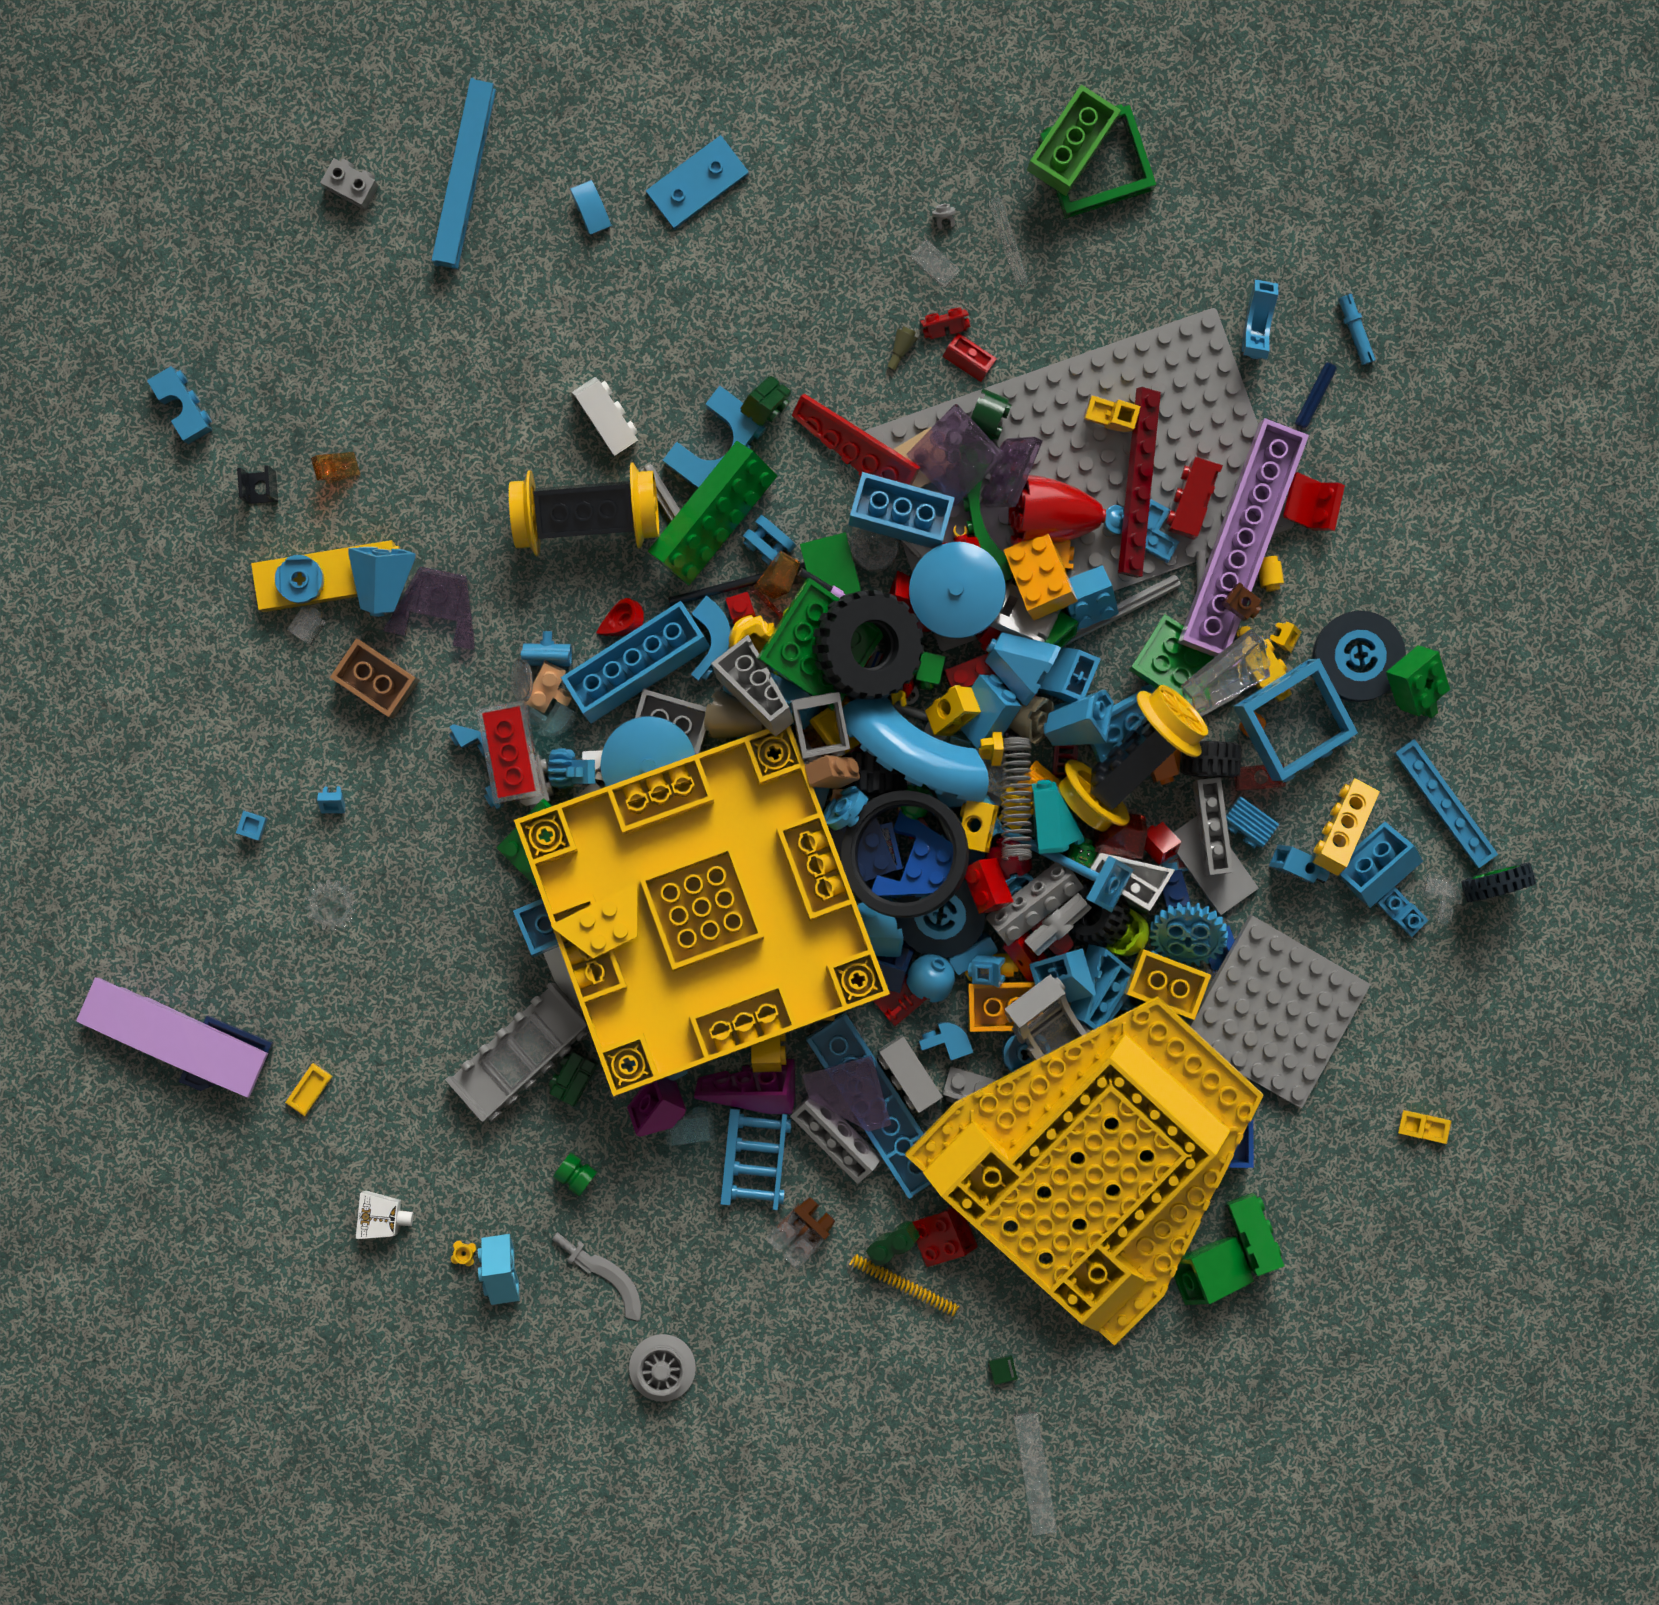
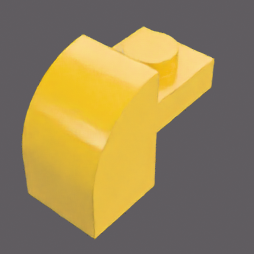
M1092 395L1089 399L1084 420L1103 425L1104 428L1110 430L1131 432L1135 428L1141 406L1119 399L1112 402Z

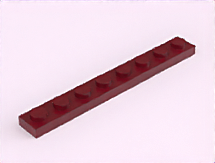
M1145 387L1136 388L1135 405L1141 407L1135 428L1132 430L1118 567L1119 574L1136 578L1143 577L1161 392Z

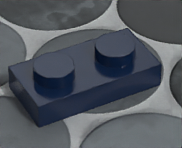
M1175 870L1162 890L1167 912L1169 905L1175 909L1177 908V903H1180L1182 907H1186L1187 902H1190L1182 870Z

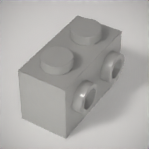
M333 158L320 182L324 189L366 210L379 187L374 180L375 176L365 170L359 172L353 169L355 166L345 159H342L340 162Z

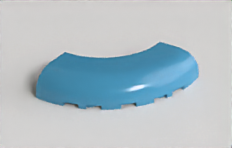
M888 698L873 700L855 699L842 708L849 737H855L861 743L860 748L864 752L878 757L876 761L890 771L896 769L906 775L905 780L920 787L925 784L928 788L935 790V793L941 795L945 791L956 794V799L975 802L984 801L989 785L988 771L976 749L949 744L921 731L908 722L893 707Z

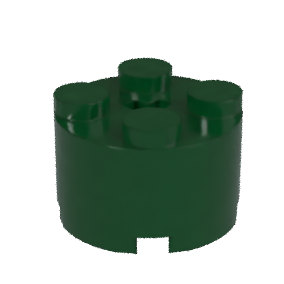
M982 389L981 394L985 396L983 399L978 398L969 420V424L973 425L972 429L966 428L965 433L992 443L993 440L998 441L1003 429L1002 426H999L1002 417L1007 419L1012 404L1008 403V398Z

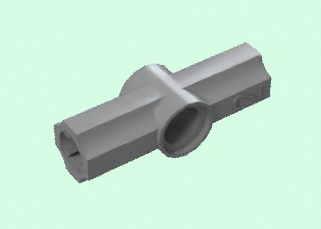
M1077 892L1060 909L1057 908L1042 921V925L1034 930L1024 941L1039 956L1054 941L1060 940L1074 927L1073 924L1091 909L1090 905Z

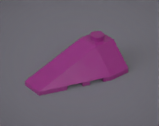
M786 1059V1065H782V1072H753V1069L746 1065L742 1066L743 1071L730 1074L727 1071H722L698 1078L694 1094L695 1099L766 1114H792L796 1096L794 1059Z

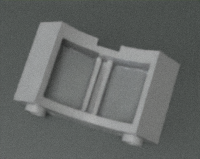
M1051 974L1004 1009L1007 1020L1010 1023L1014 1022L1012 1030L1021 1044L1026 1042L1028 1046L1026 1048L1027 1054L1032 1061L1090 1032L1086 1025L1080 1024L1066 999V993L1064 992L1066 989L1059 978L1056 977L1054 979Z

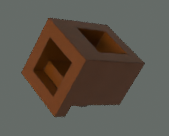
M1239 582L1233 587L1221 605L1241 620L1246 621L1249 617L1254 619L1262 609L1259 606L1262 600ZM1243 598L1249 601L1248 607L1242 605Z

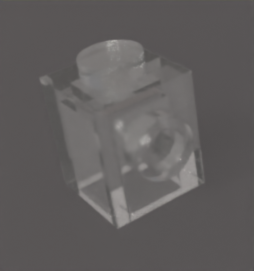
M302 606L287 631L307 644L312 645L326 624V621L321 618L323 613L311 606L308 610Z

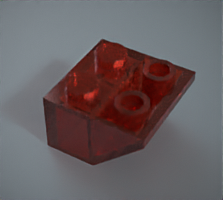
M1129 813L1130 820L1125 826L1113 824L1106 831L1095 829L1093 833L1095 852L1120 855L1130 860L1142 859L1148 833L1145 816Z

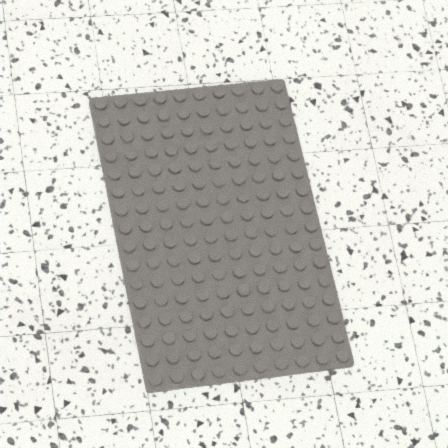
M1215 308L984 388L1008 398V403L1012 404L1007 419L1002 417L999 426H1002L1003 429L998 441L987 442L991 463L984 475L979 498L980 513L984 526L990 538L1000 550L1004 552V549L1013 546L1010 542L1013 530H1011V525H1008V509L1011 490H1014L1018 484L1015 481V477L1018 474L1041 476L1067 483L1092 496L1106 510L1113 505L1125 507L1132 431L1120 432L1104 428L1103 425L1084 420V416L1092 395L1112 402L1119 399L1135 404L1136 388L1145 387L1161 392L1150 499L1174 511L1177 502H1174L1173 499L1177 488H1182L1184 480L1180 479L1185 465L1189 466L1195 456L1223 465L1221 472H1218L1214 484L1215 489L1213 494H1211L1199 535L1193 540L1169 532V524H1166V517L1159 530L1180 542L1168 563L1145 551L1143 577L1136 578L1118 573L1122 533L1113 534L1101 523V526L1096 530L1071 540L1070 546H1074L1073 561L1069 560V564H1074L1072 571L1083 573L1103 565L1112 584L1113 591L1195 563L1196 551H1206V559L1210 557L1258 427V422L1219 314ZM982 389L865 430L872 437L894 449L929 427L933 429L955 466V469L922 488L955 497L942 543L954 542L953 529L955 525L956 533L962 535L964 534V525L967 527V521H970L969 511L965 512L962 498L966 497L965 488H960L958 475L962 474L961 465L956 466L954 452L958 451V444L981 440L966 434L965 431L966 428L972 429L973 425L969 424V420L978 398L983 399L985 396L981 394ZM1286 499L1272 535L1289 530L1294 526V522L1283 517ZM967 529V537H973V535L968 534ZM901 540L913 573L920 559ZM1013 578L1010 582L1005 583L1006 590L1008 589L1010 584H1013ZM1008 601L1002 614L1009 617L1014 605L1009 604ZM934 633L941 651L977 640L976 636L954 639Z

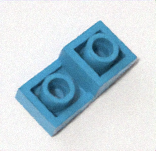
M592 180L570 188L575 205L581 213L588 234H593L611 226Z
M1396 887L1392 888L1376 902L1411 937L1428 921L1418 908L1410 903Z

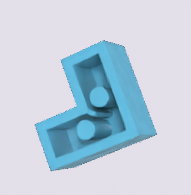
M510 1234L481 1238L482 1248H478L479 1262H482V1267H478L479 1281L483 1282L484 1296L489 1297L491 1305L520 1301L519 1280L514 1262V1246Z

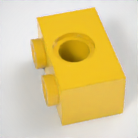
M956 685L949 688L944 696L934 700L925 712L934 735L952 736L980 714L981 710L972 687Z
M966 801V803L962 804L960 817H963L962 826L967 837L969 849L989 853L999 809L998 805L975 801ZM977 818L981 823V828L974 832L971 829V822Z

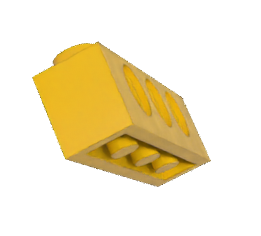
M1356 778L1349 785H1343L1338 795L1341 797L1340 802H1336L1330 812V815L1333 816L1331 822L1328 821L1322 830L1324 838L1318 841L1313 850L1316 854L1313 863L1337 876L1347 867L1380 791Z

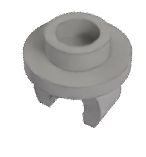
M950 204L938 205L936 210L932 211L933 217H937L936 224L939 229H942L941 222L945 218L949 219L951 227L955 225L952 215L956 213L954 207H950Z

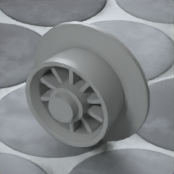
M667 1334L653 1335L644 1339L633 1351L629 1363L630 1378L634 1387L646 1398L660 1402L674 1400L683 1395L691 1386L696 1371L695 1359L688 1345L681 1339Z

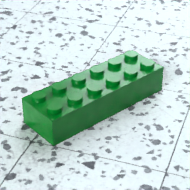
M736 441L649 548L648 552L674 576L689 586L777 478L776 473L753 450Z

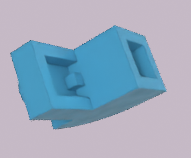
M950 1022L937 1023L940 1033L936 1034L935 1030L922 1034L923 1039L918 1040L922 1050L944 1043L950 1060L973 1053L966 1033L959 1026Z

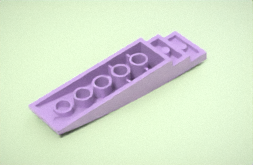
M96 977L76 1020L104 1035L247 1098L251 1095L268 1053L153 999L143 997L126 988L118 987Z

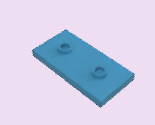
M720 135L648 188L646 193L675 230L749 175V172Z

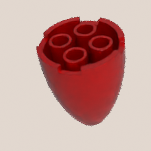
M1018 474L1015 477V481L1018 484L1014 490H1011L1008 509V525H1011V530H1013V535L1010 536L1012 545L1022 541L1033 540L1047 534L1050 535L1054 544L1063 543L1084 536L1099 528L1101 523H1105L1106 509H1103L1101 503L1080 489L1067 483L1041 476Z

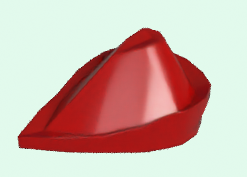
M630 598L620 600L607 614L596 634L604 636L628 635L643 625L644 611L639 602Z

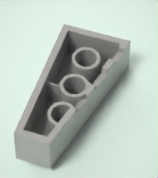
M747 635L713 661L711 665L716 678L776 737L794 723L790 708L771 677L769 670L764 663L757 659L759 653L754 647L751 638Z

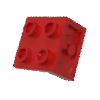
M1295 472L1289 488L1283 517L1313 531H1335L1345 485L1341 483H1321L1299 472Z
M952 1206L943 1212L912 1221L920 1234L917 1245L927 1267L966 1256L978 1247L968 1221Z

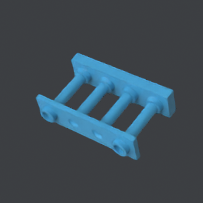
M730 1108L721 1205H730L731 1199L736 1200V1197L774 1201L773 1210H778V1204H783L785 1190H780L785 1133H790L792 1119L787 1118V1114H782V1120L744 1117V1114H740V1108ZM748 1126L781 1130L780 1144L744 1141L742 1138H738V1128ZM748 1150L778 1153L777 1168L740 1164L739 1161H735L736 1152ZM738 1174L776 1177L775 1192L737 1188V1185H733V1177L738 1176Z

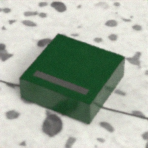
M1012 1355L989 1360L995 1385L1018 1379Z

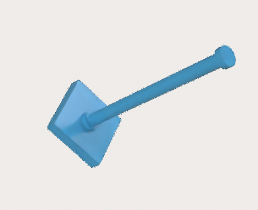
M1010 832L1004 834V836L1010 838L1026 837L1020 833ZM1034 840L1018 841L1021 844L1032 845L1029 849L1038 853ZM1060 853L1040 854L1094 881L1095 883L1086 899L1110 912L1113 911L1134 870L1111 856H1108L1100 873Z

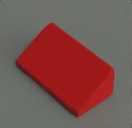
M957 333L943 354L945 359L982 382L997 358Z

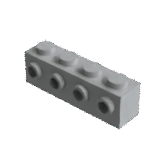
M1055 862L1012 896L1013 903L998 911L991 912L986 916V919L1007 946H1009L1084 887L1070 869Z

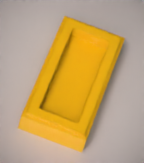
M312 1063L285 1103L303 1116H306L333 1076Z

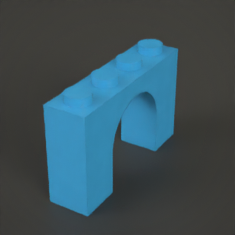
M721 386L716 389L705 404L709 411L729 425L734 436L733 444L739 441L751 449L752 446L749 444L754 438L759 439L766 430L764 425H757L752 421L751 417L748 418L740 412L743 403ZM676 442L662 461L668 468L698 489L723 457L717 460H703Z

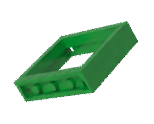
M1120 104L1115 107L1121 110L1118 119L1125 118L1145 179L1070 202L1068 194L1065 196L1055 189L1065 219L1154 191L1156 182L1130 105L1123 107ZM1053 126L1044 129L1043 133H1040V145Z

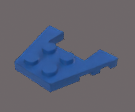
M900 810L893 830L895 833L916 838L901 881L877 875L872 891L879 897H927L943 884L949 874L953 861V844L918 820L908 818Z

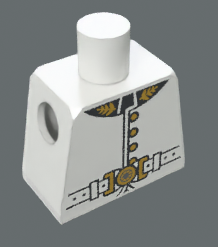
M363 1191L360 1193L356 1239L395 1236L398 1234L399 1225L412 1226L413 1212L400 1211L401 1200L370 1191Z

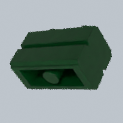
M767 377L747 396L740 408V412L748 418L751 417L752 421L759 426H763L767 421L772 423L779 413H783L790 404L788 398L791 395V390L783 384L780 385V382L774 377Z
M573 1050L571 1054L567 1053L560 1062V1066L563 1067L560 1074H554L548 1086L552 1088L549 1094L575 1107L598 1063Z

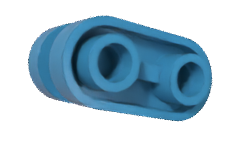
M760 515L755 521L759 528L755 533L748 529L743 535L746 539L743 543L751 551L754 552L757 549L763 554L761 559L767 565L778 567L784 561L779 554L784 549L791 553L797 545L767 518ZM766 534L777 542L773 548L762 540Z

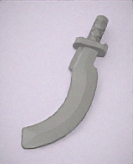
M557 1232L552 1240L571 1254L567 1261L570 1264L574 1261L588 1274L591 1272L596 1273L612 1283L622 1296L625 1317L639 1321L641 1317L640 1298L634 1283L628 1275L607 1259L587 1254L582 1250L584 1244L581 1241L578 1242V1247L576 1248V1246Z

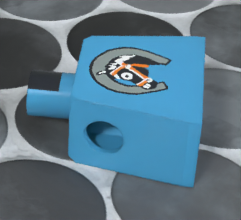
M1277 845L1269 867L1310 883H1314L1316 880L1325 883L1330 874L1326 869L1313 863L1315 857L1292 846Z

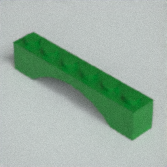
M980 440L958 444V451L954 452L956 466L961 465L962 474L958 475L960 488H965L966 497L962 498L964 511H969L970 521H967L968 534L978 538L980 547L987 551L1000 566L1005 583L1010 582L1012 578L1006 555L990 538L980 513L979 498L981 484L991 463L987 441Z

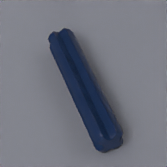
M1327 362L1323 366L1295 421L1296 425L1302 428H1306L1309 425L1337 370L1335 365Z

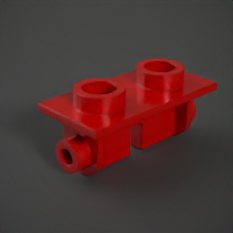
M961 307L948 310V314L939 316L938 313H933L925 316V320L920 321L921 325L927 328L923 329L924 338L932 340L946 336L944 327L947 326L949 327L950 334L966 331V328L970 327L969 318L964 319V317L969 316V313L965 309L962 310Z

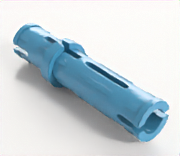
M1348 294V296L1345 295L1339 298L1338 302L1345 317L1343 321L1344 324L1348 325L1361 365L1376 361L1361 318H1363L1362 314L1358 313L1353 295Z

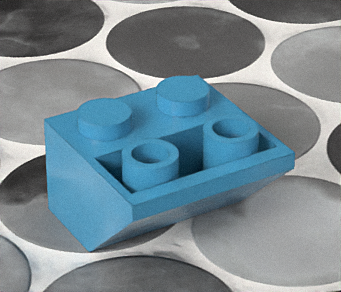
M1062 647L1053 666L1040 684L1039 691L1068 703L1084 698L1101 658L1078 649Z
M1083 948L1029 964L1035 985L1050 974L1054 979L1056 977L1059 978L1066 988L1064 992L1068 1002L1096 995Z

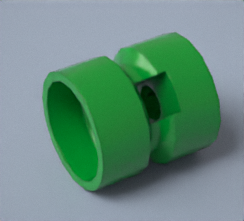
M570 1152L553 1175V1178L562 1185L569 1184V1190L580 1196L597 1171L588 1164L582 1165L581 1159Z

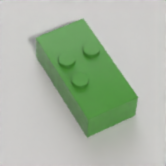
M1080 85L1031 158L1027 171L1067 196L1117 121L1121 110L1088 88Z

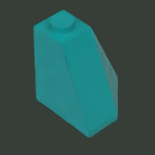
M1039 780L1037 783L1031 784L1034 839L1038 853L1064 852L1069 849V844L1073 842L1077 845L1083 843L1084 836L1082 830L1064 800L1056 782Z

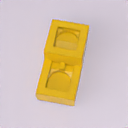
M1403 1110L1398 1133L1447 1144L1452 1120Z

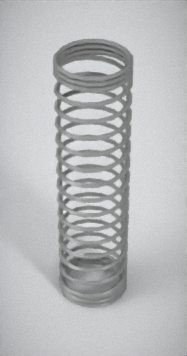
M1022 737L1003 739L1004 751L1030 750L1031 740ZM1003 753L1002 762L1004 764L1001 765V768L1004 771L1001 773V776L1004 779L1001 783L1004 787L1001 788V791L1005 794L1001 796L1004 800L1001 806L1005 809L1001 813L1005 817L1001 821L1005 824L1001 828L1005 832L1001 836L1005 839L1001 843L1006 847L1001 850V858L1009 860L1008 857L1018 856L1019 861L1032 858V851L1024 848H1031L1032 845H1007L1004 842L1009 840L1029 841L1032 838H1010L1004 836V834L1010 832L1031 833L1032 830H1008L1003 827L1008 825H1031L1032 823L1028 821L1006 822L1004 819L1009 817L1030 818L1032 815H1008L1003 812L1007 810L1027 811L1032 808L1030 806L1006 807L1003 804L1008 802L1030 803L1032 800L1026 798L1009 800L1003 797L1009 794L1025 796L1030 795L1031 792H1006L1003 789L1007 787L1029 788L1032 785L1027 783L1009 785L1003 783V781L1009 779L1024 781L1030 780L1031 777H1006L1003 774L1006 772L1028 773L1032 770L1028 768L1005 769L1003 766L1008 764L1024 766L1030 765L1031 762H1006L1003 759L1006 757L1028 758L1031 754Z

